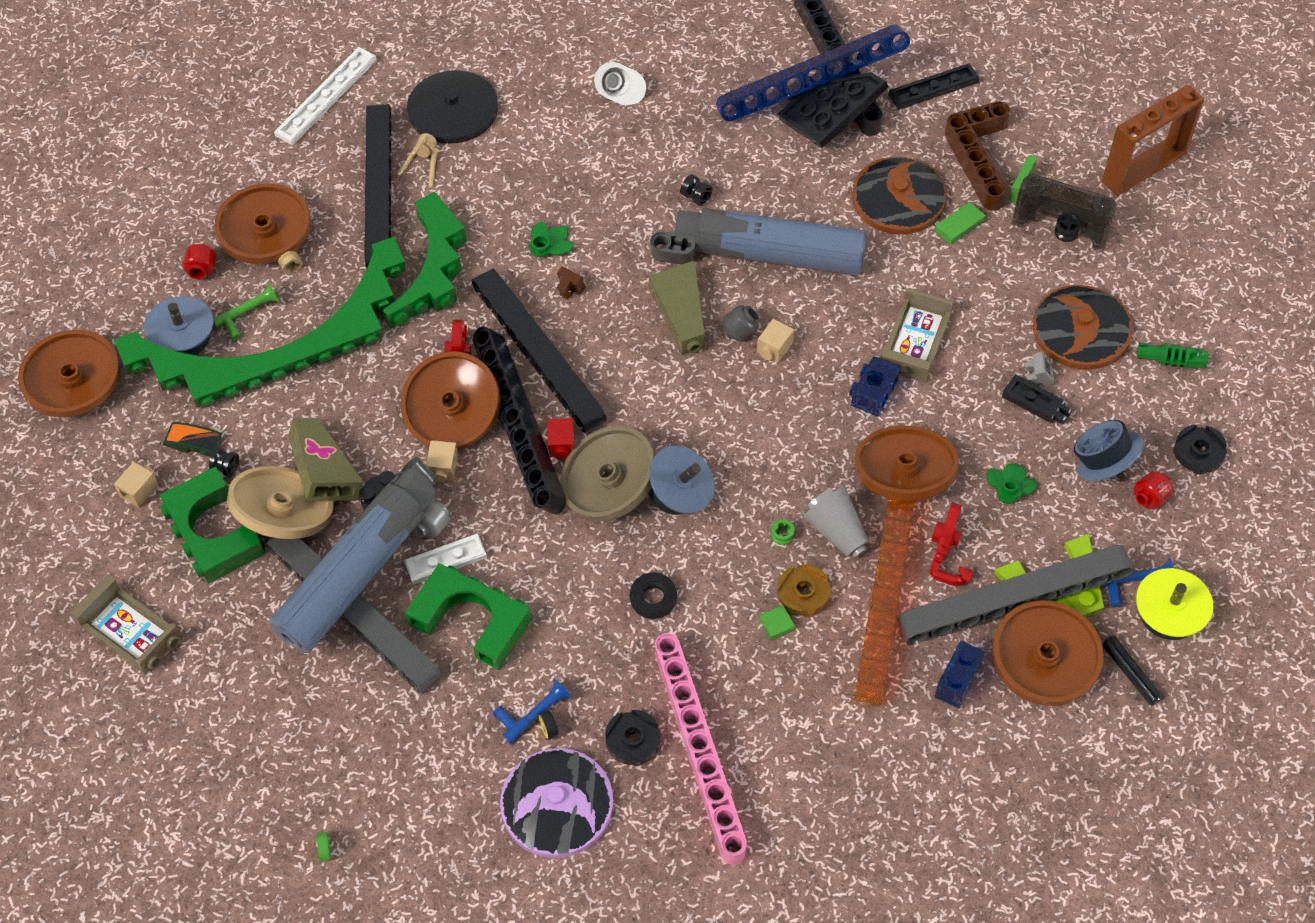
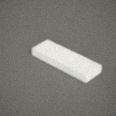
M477 533L405 559L404 563L414 585L428 580L439 563L458 569L486 559L487 554Z

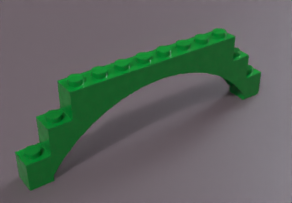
M395 237L371 245L372 257L365 274L349 299L333 316L307 335L285 346L259 354L240 357L217 358L195 356L159 346L140 337L139 332L136 331L114 339L128 374L141 373L147 367L152 366L162 391L175 390L183 383H187L196 407L202 406L205 408L214 405L216 400L223 397L233 398L244 389H257L265 381L271 379L274 381L281 380L287 376L286 373L294 370L297 372L304 371L310 367V364L315 362L325 363L339 353L349 354L360 345H373L379 341V338L383 337L382 328L374 311L381 312L385 307L394 302V295L386 278L398 277L406 271L405 260Z

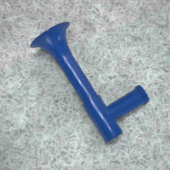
M1168 558L1167 562L1160 567L1133 571L1126 578L1102 585L1108 586L1111 607L1123 606L1118 584L1140 581L1154 571L1173 568L1171 559Z
M553 678L554 684L550 693L517 722L502 706L494 710L493 715L508 728L503 737L510 744L539 718L538 714L545 712L561 699L569 698L572 700L569 692L555 678Z

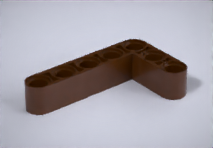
M1001 101L951 114L947 119L945 138L981 203L986 209L991 211L999 210L1003 206L1006 186L978 137L1002 131L1007 127L1010 107Z

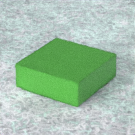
M783 605L759 615V620L771 641L795 631V625Z

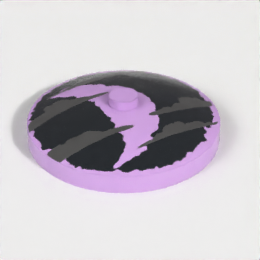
M553 748L536 752L523 759L508 775L502 788L500 799L502 819L512 839L528 852L548 858L573 856L596 843L610 823L613 812V792L610 781L604 770L593 759L578 751Z

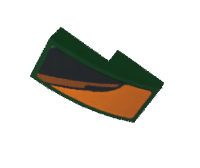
M172 422L163 445L187 453L188 450L211 457V454L219 444L222 433L193 424Z

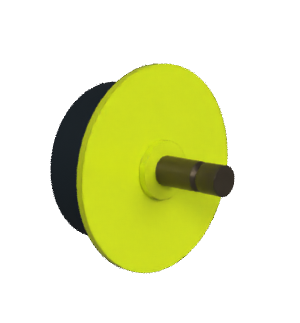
M1174 568L1154 571L1142 580L1137 590L1136 604L1142 622L1150 632L1160 638L1179 640L1196 634L1208 624L1212 617L1213 599L1210 591L1199 578L1187 571Z

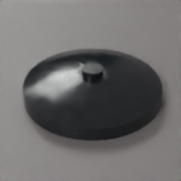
M450 70L433 74L422 80L412 90L408 98L407 111L411 125L420 135L427 133L434 136L439 143L452 144L469 141L483 134L496 119L498 101L494 88L483 77L468 71Z

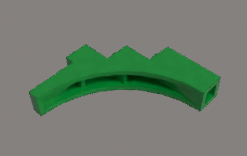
M435 192L414 202L417 217L428 235L427 257L420 274L411 287L396 301L383 309L385 322L390 329L405 324L408 319L417 314L425 313L431 306L438 312L442 309L450 308L457 301L455 287L449 279L456 277L462 271L460 257L454 249L460 248L467 241L465 227Z

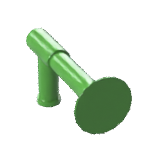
M268 282V286L263 293L213 318V321L217 328L225 325L231 340L235 341L241 338L242 335L233 322L234 319L269 301L280 303Z

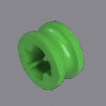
M785 519L774 522L771 528L772 540L779 545H786L792 542L795 531L794 525ZM780 528H784V531L787 529V536H782V533L778 535V530Z

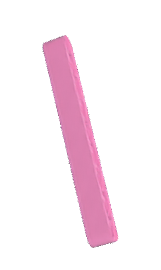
M664 633L655 642L656 660L720 855L727 864L737 865L745 859L747 849L746 838L680 642L675 635ZM668 647L673 649V651L667 653L662 651V649ZM679 671L681 674L679 676H672L669 673ZM680 695H687L689 696V699L679 700L677 697ZM688 719H695L698 721L694 725H689L685 723V721ZM697 743L706 745L704 749L700 750L695 749L693 746ZM704 768H711L715 772L710 775L703 774L701 771ZM713 793H719L723 798L713 800L709 796ZM726 818L732 823L728 826H722L718 821ZM735 844L741 849L738 852H730L727 850V846Z

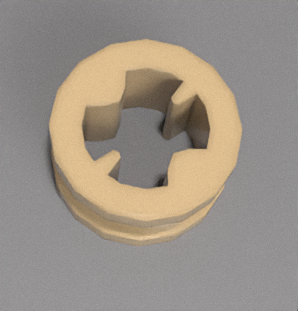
M287 251L278 260L285 274L296 272L303 265L296 251Z

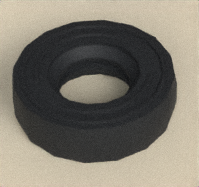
M651 572L643 574L631 586L629 594L631 606L637 614L644 618H663L676 605L677 591L675 584L662 573ZM649 588H658L663 592L664 596L659 603L650 604L644 600V592Z

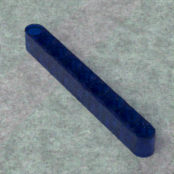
M890 25L723 94L717 99L716 108L724 120H737L902 52L909 46L910 37L899 25ZM901 34L899 40L893 42L895 36ZM880 43L876 50H872L875 44ZM855 52H859L856 58L851 59ZM838 61L834 67L829 68L832 62ZM816 69V73L813 76H808L810 71ZM796 78L793 84L787 85L790 79ZM770 87H775L773 92L766 94ZM753 96L750 102H745L747 97ZM732 104V108L730 110L724 111V108L727 105Z

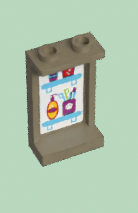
M907 288L903 304L886 348H883L880 355L879 369L926 383L950 320L954 302L944 297L924 293L921 290Z
M109 575L70 612V615L79 627L144 675L150 670L157 668L161 663L162 657L169 650L175 649L182 637L176 624H169L123 591Z

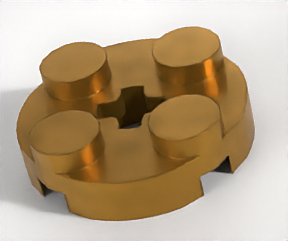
M803 564L802 567L794 569L791 567L779 579L778 600L792 614L812 617L816 613L821 612L830 600L831 586L828 582V577L818 567L809 564ZM798 587H809V594L805 595L800 594V591L797 589Z

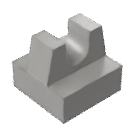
M1042 351L1033 354V359L1024 363V367L1028 372L1034 371L1026 376V380L1033 384L1042 383L1044 386L1054 384L1052 363Z

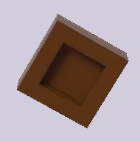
M563 266L557 273L560 282L556 287L557 290L561 291L559 295L568 300L574 291L581 294L586 288L582 276Z

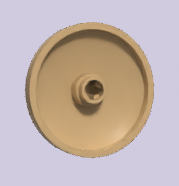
M263 466L246 470L233 479L227 496V504L231 514L242 525L259 534L281 539L305 538L320 532L330 522L333 511V501H307L298 470L286 467Z

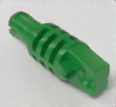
M1139 343L1136 358L1159 361L1161 365L1168 363V366L1176 364L1175 367L1183 365V368H1206L1209 354L1208 351L1190 346L1183 348V345L1176 347V344L1169 346L1168 343L1161 344V346Z

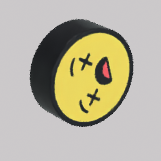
M546 711L538 714L546 739L550 740L557 737L558 729L551 712Z

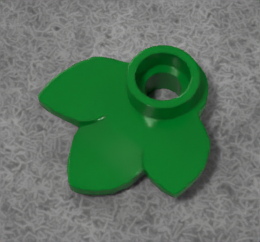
M541 221L531 230L532 240L529 243V250L536 257H545L549 254L555 256L564 255L570 252L574 245L566 241L568 235L567 226L548 229Z
M1017 463L1006 465L1003 471L993 468L987 470V482L996 489L998 498L1003 503L1013 504L1022 495L1032 494L1036 491L1037 481L1026 478L1025 469Z

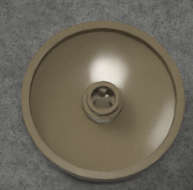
M626 426L606 427L585 437L570 452L562 468L560 484L566 498V504L580 517L597 522L613 520L632 511L644 500L652 488L649 468L652 459L656 455L652 444L641 432Z

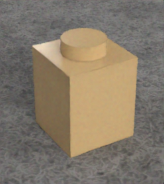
M772 319L758 338L757 352L762 358L778 363L793 344L794 329Z
M430 441L426 465L436 474L434 481L443 483L446 480L454 481L458 460L456 443Z
M133 462L114 483V486L120 497L140 508L159 484L155 478L156 473L146 465L142 467Z

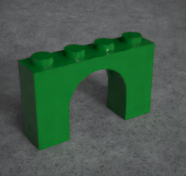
M216 467L160 494L163 505L159 506L165 519L171 518L174 522L170 527L176 538H183L185 543L181 544L187 558L193 556L196 562L192 566L199 578L204 576L208 584L265 554L255 532L245 526L215 539L202 538L193 532L195 522L203 512L227 500L229 489Z
M439 563L406 610L405 616L408 625L431 635L442 617L451 607L464 602L480 604L491 613V620L473 647L475 657L499 670L532 620L530 607L520 599L513 600L507 597L498 588L491 589L485 586L479 579L475 577L469 578L461 574L453 566L449 565L447 567Z

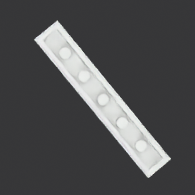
M358 47L274 131L275 136L294 145L377 60L376 55Z

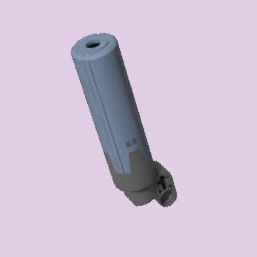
M703 208L702 213L679 210L674 233L663 231L654 233L650 238L651 254L655 260L675 264H685L694 261L696 253L858 276L863 266L867 233L865 230ZM660 244L666 245L664 248H657Z
M418 456L411 459L394 479L381 490L271 617L270 625L273 631L285 643L291 645L297 651L310 653L424 519L425 513L423 510L437 495V491L431 485L436 474Z

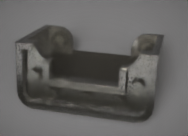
M1032 174L1026 176L1021 183L1012 224L1023 228L1024 224L1030 220L1038 223L1041 214L1058 219L1063 213H1073L1079 217L1081 221L1080 226L1086 228L1083 237L1091 239L1092 249L1103 252L1114 225L1117 204L1109 196Z

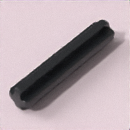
M1113 635L1105 639L1102 646L1148 704L1153 706L1160 702L1163 697L1162 693L1120 641Z

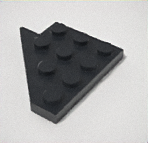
M869 72L783 89L784 97L791 102L777 116L783 123L820 148H823L889 87L885 80Z

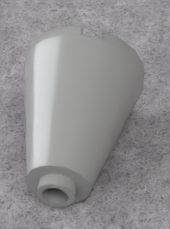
M837 484L840 489L833 491L832 488L824 491L807 505L810 510L807 513L802 510L800 515L847 557L853 555L854 558H857L868 550L866 545L869 541L846 487L843 484Z

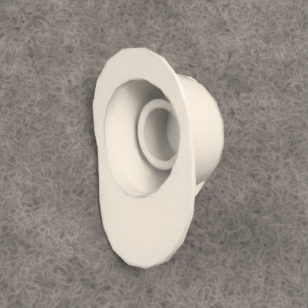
M608 62L600 66L595 73L594 83L598 93L621 105L637 104L645 96V80L641 74L616 62Z

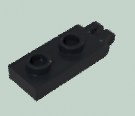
M1016 374L1002 393L1004 399L1049 423L1056 421L1064 424L1067 417L1072 413V410L1065 406L1063 399Z

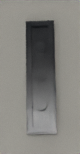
M970 63L891 89L888 95L897 109L900 110L977 84L980 78Z

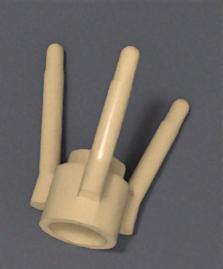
M427 133L420 135L413 151L396 173L397 177L401 176L416 154L422 158L431 155L428 187H433L436 156L439 152V149L435 147L437 140L434 136Z

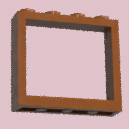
M1187 84L1117 126L1102 183L1116 196H1119L1186 155L1205 98ZM1172 121L1166 139L1131 159L1136 142ZM1133 133H1135V134L1137 135V136L1134 137V138L1131 136V134H1133Z

